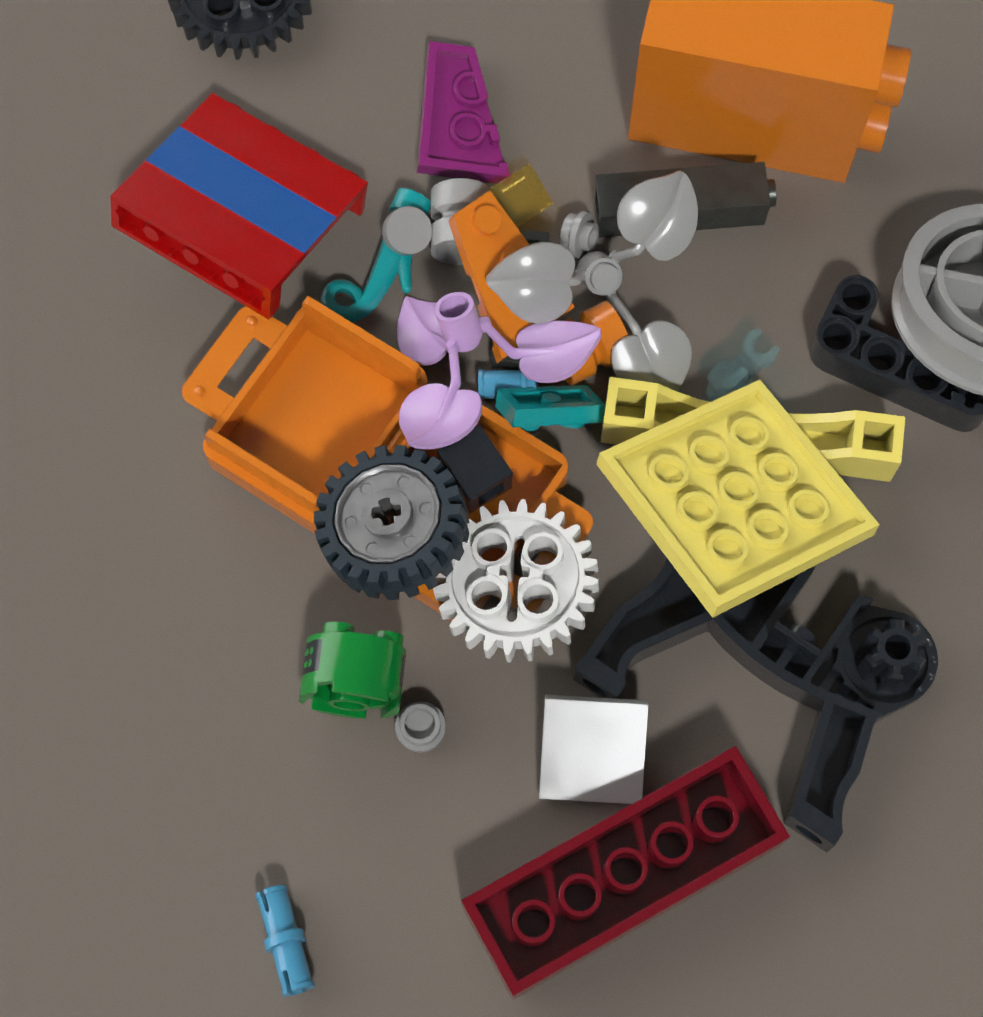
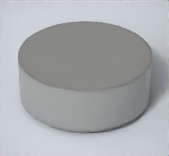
M405 206L394 210L386 217L382 227V235L385 244L391 251L399 255L408 256L426 248L432 237V225L430 219L422 210L412 206Z

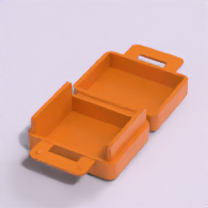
M307 296L302 302V308L288 326L274 317L268 320L246 306L241 308L184 383L182 396L187 403L217 421L212 429L206 432L203 441V452L210 467L315 534L317 528L314 524V511H320L316 503L320 492L328 494L325 483L331 475L337 479L341 477L338 469L339 466L346 461L352 467L356 466L359 463L355 455L366 451L370 458L375 457V447L386 446L390 453H394L395 445L407 446L411 454L413 453L415 448L408 445L399 425V411L405 398L412 391L428 385V379L425 371L416 361ZM254 338L269 347L270 350L234 398L219 389L218 385ZM482 405L481 417L476 426L481 425L513 472L512 488L485 504L484 507L493 516L499 514V502L501 500L505 501L510 512L517 511L521 499L526 500L529 513H535L541 503H545L548 519L551 520L560 511L564 512L566 520L564 530L578 524L581 536L577 542L584 541L592 529L593 518L587 510L560 494L568 478L569 466L565 456L519 427L513 428L505 418ZM440 448L420 450L425 451L431 459L433 456L437 458V450ZM480 508L471 514L469 513V519L476 524L481 521ZM518 539L515 542L514 561L523 549L525 543L523 539ZM490 548L481 555V558L490 562L497 561L506 552L500 548ZM541 551L534 560V563L546 565L553 562L557 556L552 552ZM514 574L513 581L509 583L512 597L510 606L518 611L517 597L520 577ZM425 584L419 586L420 595L413 597L440 614L439 607L445 602L436 601L433 588L429 590ZM491 595L481 597L475 606L482 609ZM538 598L532 600L526 609L532 613L535 612L545 599Z

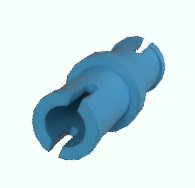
M276 885L263 889L264 893L263 891L257 892L255 898L258 901L268 937L263 942L266 952L273 955L282 987V996L290 997L304 993L306 989H313L315 983L312 980L302 943L306 941L303 928H297L287 893V885Z

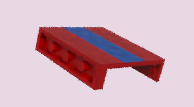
M212 93L110 195L111 226L269 320L280 308L283 282L347 210L358 216L364 213L368 182L360 178L353 171L344 169L323 157L315 149L306 147L285 135L277 127L266 124L250 115L237 104L230 103Z

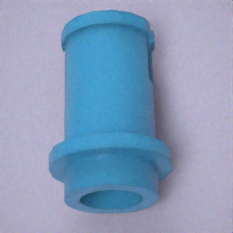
M479 369L478 394L481 400L496 399L497 389L538 387V382L524 377L521 370Z

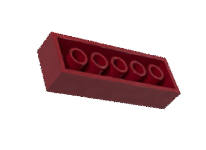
M734 746L462 899L461 905L512 1000H515L778 849L790 838V835L739 750Z

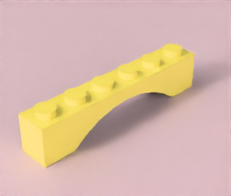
M610 377L601 443L618 445L709 402L677 392L659 383ZM860 410L818 414L788 413L838 475L891 482L901 465L905 429L904 416Z

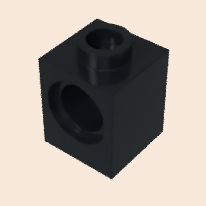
M480 424L474 427L461 440L437 450V459L442 462L445 469L448 468L463 494L467 510L470 514L512 488L513 472Z

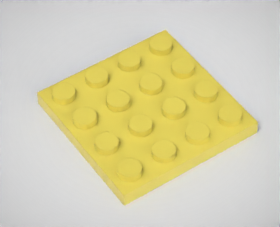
M760 379L600 452L596 464L712 618L874 536L880 525Z

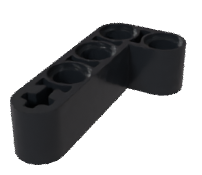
M852 275L844 278L838 284L811 343L809 353L814 365L830 375L953 430L968 432L978 428L983 421V396L961 389L940 378L925 367L903 341L867 326L878 303V288L873 281L865 276ZM843 300H857L861 303L863 309H851L846 306ZM827 338L837 339L842 342L845 349H831L824 340ZM880 358L887 363L889 369H876L870 364L868 359ZM922 377L927 379L932 384L933 390L921 389L915 384L913 378ZM945 389L950 391L947 398L942 397ZM966 399L972 402L971 408L964 405Z

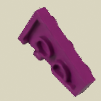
M429 41L426 56L417 173L450 178H467L480 182L508 185L511 176L507 162H504L497 125L493 124L488 107V93L475 47Z

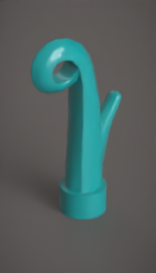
M399 188L389 211L393 212L401 207L412 206L428 215L431 201L414 190ZM383 239L364 291L362 292L358 286L344 279L334 280L323 289L321 304L350 322L359 321L368 316L379 305L391 287L397 273L403 293L411 292L413 255L404 256L394 253L388 248ZM346 293L351 297L354 304L348 307L341 306L335 301V295Z

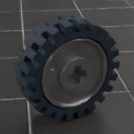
M395 445L394 453H390L386 446L375 447V457L370 458L366 451L355 455L359 464L352 467L346 461L339 466L338 469L341 477L337 479L331 475L325 483L328 494L320 492L316 502L320 511H314V524L317 528L315 535L325 559L343 582H346L351 589L358 593L363 590L371 598L379 599L382 593L388 600H399L400 592H405L410 598L420 595L418 587L423 584L429 590L438 585L436 576L439 573L447 577L454 570L451 561L453 559L460 561L464 553L462 542L468 543L469 529L467 524L470 523L469 513L457 482L448 468L445 469L441 461L434 456L430 459L427 453L415 448L411 454L407 446Z

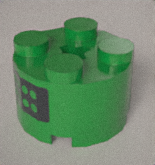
M332 621L324 623L322 633H315L307 637L299 703L303 704L310 698L312 699V710L348 718L366 719V711L368 709H381L380 718H388L399 713L406 659V649L403 647L404 636L393 631H376L373 635L354 632L355 627L353 625Z

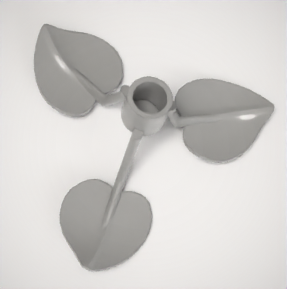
M679 170L665 176L645 180L635 185L624 195L617 210V225L622 236L629 242L636 244L633 248L619 252L613 250L609 256L601 251L589 252L580 259L577 269L574 271V256L568 249L553 242L534 243L511 253L499 262L487 275L486 283L515 315L522 320L535 324H545L554 321L569 309L573 297L570 286H578L582 282L594 294L606 295L633 333V335L617 340L611 349V364L615 376L623 379L659 383L679 392L690 368L692 358L688 337L677 325L663 320L653 321L641 330L637 321L618 297L616 290L621 285L623 278L621 267L618 264L621 260L638 256L646 249L655 259L668 261L681 254L691 243L698 220L697 198L688 176Z

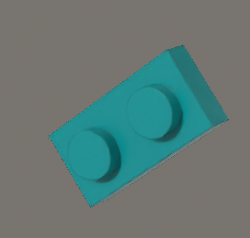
M587 385L497 389L495 405L513 428L519 427L524 431H534L539 429L540 426L560 425L575 429L581 428L584 424L603 423L606 406Z

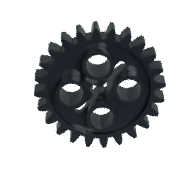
M168 0L176 26L183 27L188 41L197 37L200 50L202 51L213 43L217 57H221L227 48H232L236 60H240L243 49L248 48L254 58H259V46L264 44L269 50L276 52L275 39L279 37L290 43L292 38L289 27L303 30L302 15H311L312 13L310 0ZM266 2H274L270 6H261V4ZM222 11L230 12L224 16H217Z

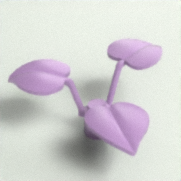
M453 292L443 296L438 302H426L406 296L402 303L397 323V339L401 353L416 361L419 365L427 366L437 363L448 352L451 371L449 387L439 383L424 385L412 391L402 403L399 411V425L408 445L416 449L442 448L461 440L477 425L482 413V401L480 395L473 390H459L461 376L458 352H468L476 348L480 343L483 333H487L510 358L520 359L519 367L524 377L539 383H553L571 377L582 368L601 339V329L590 324L572 321H550L545 324H533L519 332L516 338L518 348H515L492 326L489 317L479 318L473 298L467 293Z

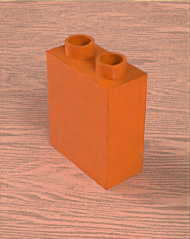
M650 0L639 48L628 140L742 163L765 162L767 168L845 183L857 149L874 153L881 152L892 107L899 106L910 65L911 48L887 44L895 4L875 0Z

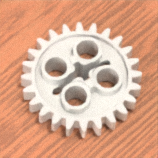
M521 499L517 511L510 512L505 501L501 500L499 502V514L493 516L484 506L480 507L481 521L476 524L469 519L470 523L467 524L469 529L468 543L462 542L464 553L460 561L455 559L451 561L454 570L447 577L441 573L436 576L437 581L443 583L433 588L436 601L445 602L439 607L440 615L443 620L454 618L449 625L453 636L468 631L465 637L468 649L471 650L483 641L486 658L490 659L499 647L504 649L506 662L511 663L516 649H523L524 655L529 662L533 661L534 647L539 645L550 656L553 654L552 639L555 637L568 645L571 643L569 625L582 630L586 627L585 618L579 611L594 612L595 601L587 595L599 592V580L591 577V575L598 572L597 559L587 558L592 553V544L590 540L577 542L581 536L578 524L564 530L566 523L564 512L560 511L551 520L548 519L545 503H541L535 513H529L526 500ZM518 539H523L525 541L521 554L523 577L519 579L517 619L514 622H510L507 620L512 598L509 583L514 579L515 542ZM490 548H500L506 552L497 561L490 562L481 558V555ZM541 551L552 552L557 556L553 562L546 565L535 564L531 561L532 557ZM485 595H495L501 599L496 607L489 610H483L475 606L476 602ZM538 598L547 599L552 603L549 610L538 614L530 612L526 607L532 600Z

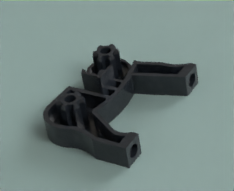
M667 558L660 573L644 590L632 599L619 605L575 667L573 680L599 698L621 699L626 686L625 677L636 663L705 632H709L731 657L758 679L783 695L817 711L784 824L827 853L836 845L843 834L842 812L844 801L850 787L860 774L874 724L916 702L927 692L935 679L938 668V654L933 638L927 629L910 615L871 606L873 598L858 595L823 649L820 650L813 645L816 637L807 628L796 622H790L787 627L780 623L816 568L815 566L712 618Z

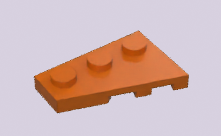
M489 190L455 213L448 222L466 275L472 279L479 300L477 307L480 316L489 317L492 326L511 346L518 348L516 338L519 332L535 323L527 322L515 315L487 285L486 277L504 258L528 246L529 243ZM571 303L569 309L562 316H560L554 321H558L560 318H562L572 309H574L575 306ZM493 341L492 351L498 364L508 355Z

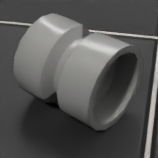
M454 178L441 181L431 189V219L434 221L432 224L431 255L436 260L447 264L463 265L448 221L455 213L489 190L491 191L485 183L467 178Z

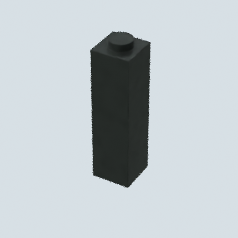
M765 162L598 174L595 178L594 188L596 222L599 226L598 238L622 236L617 225L619 203L631 188L645 180L665 176L679 170L684 172L690 179L697 198L698 220L696 230L765 225L770 207L776 206L777 192L775 180L767 179Z

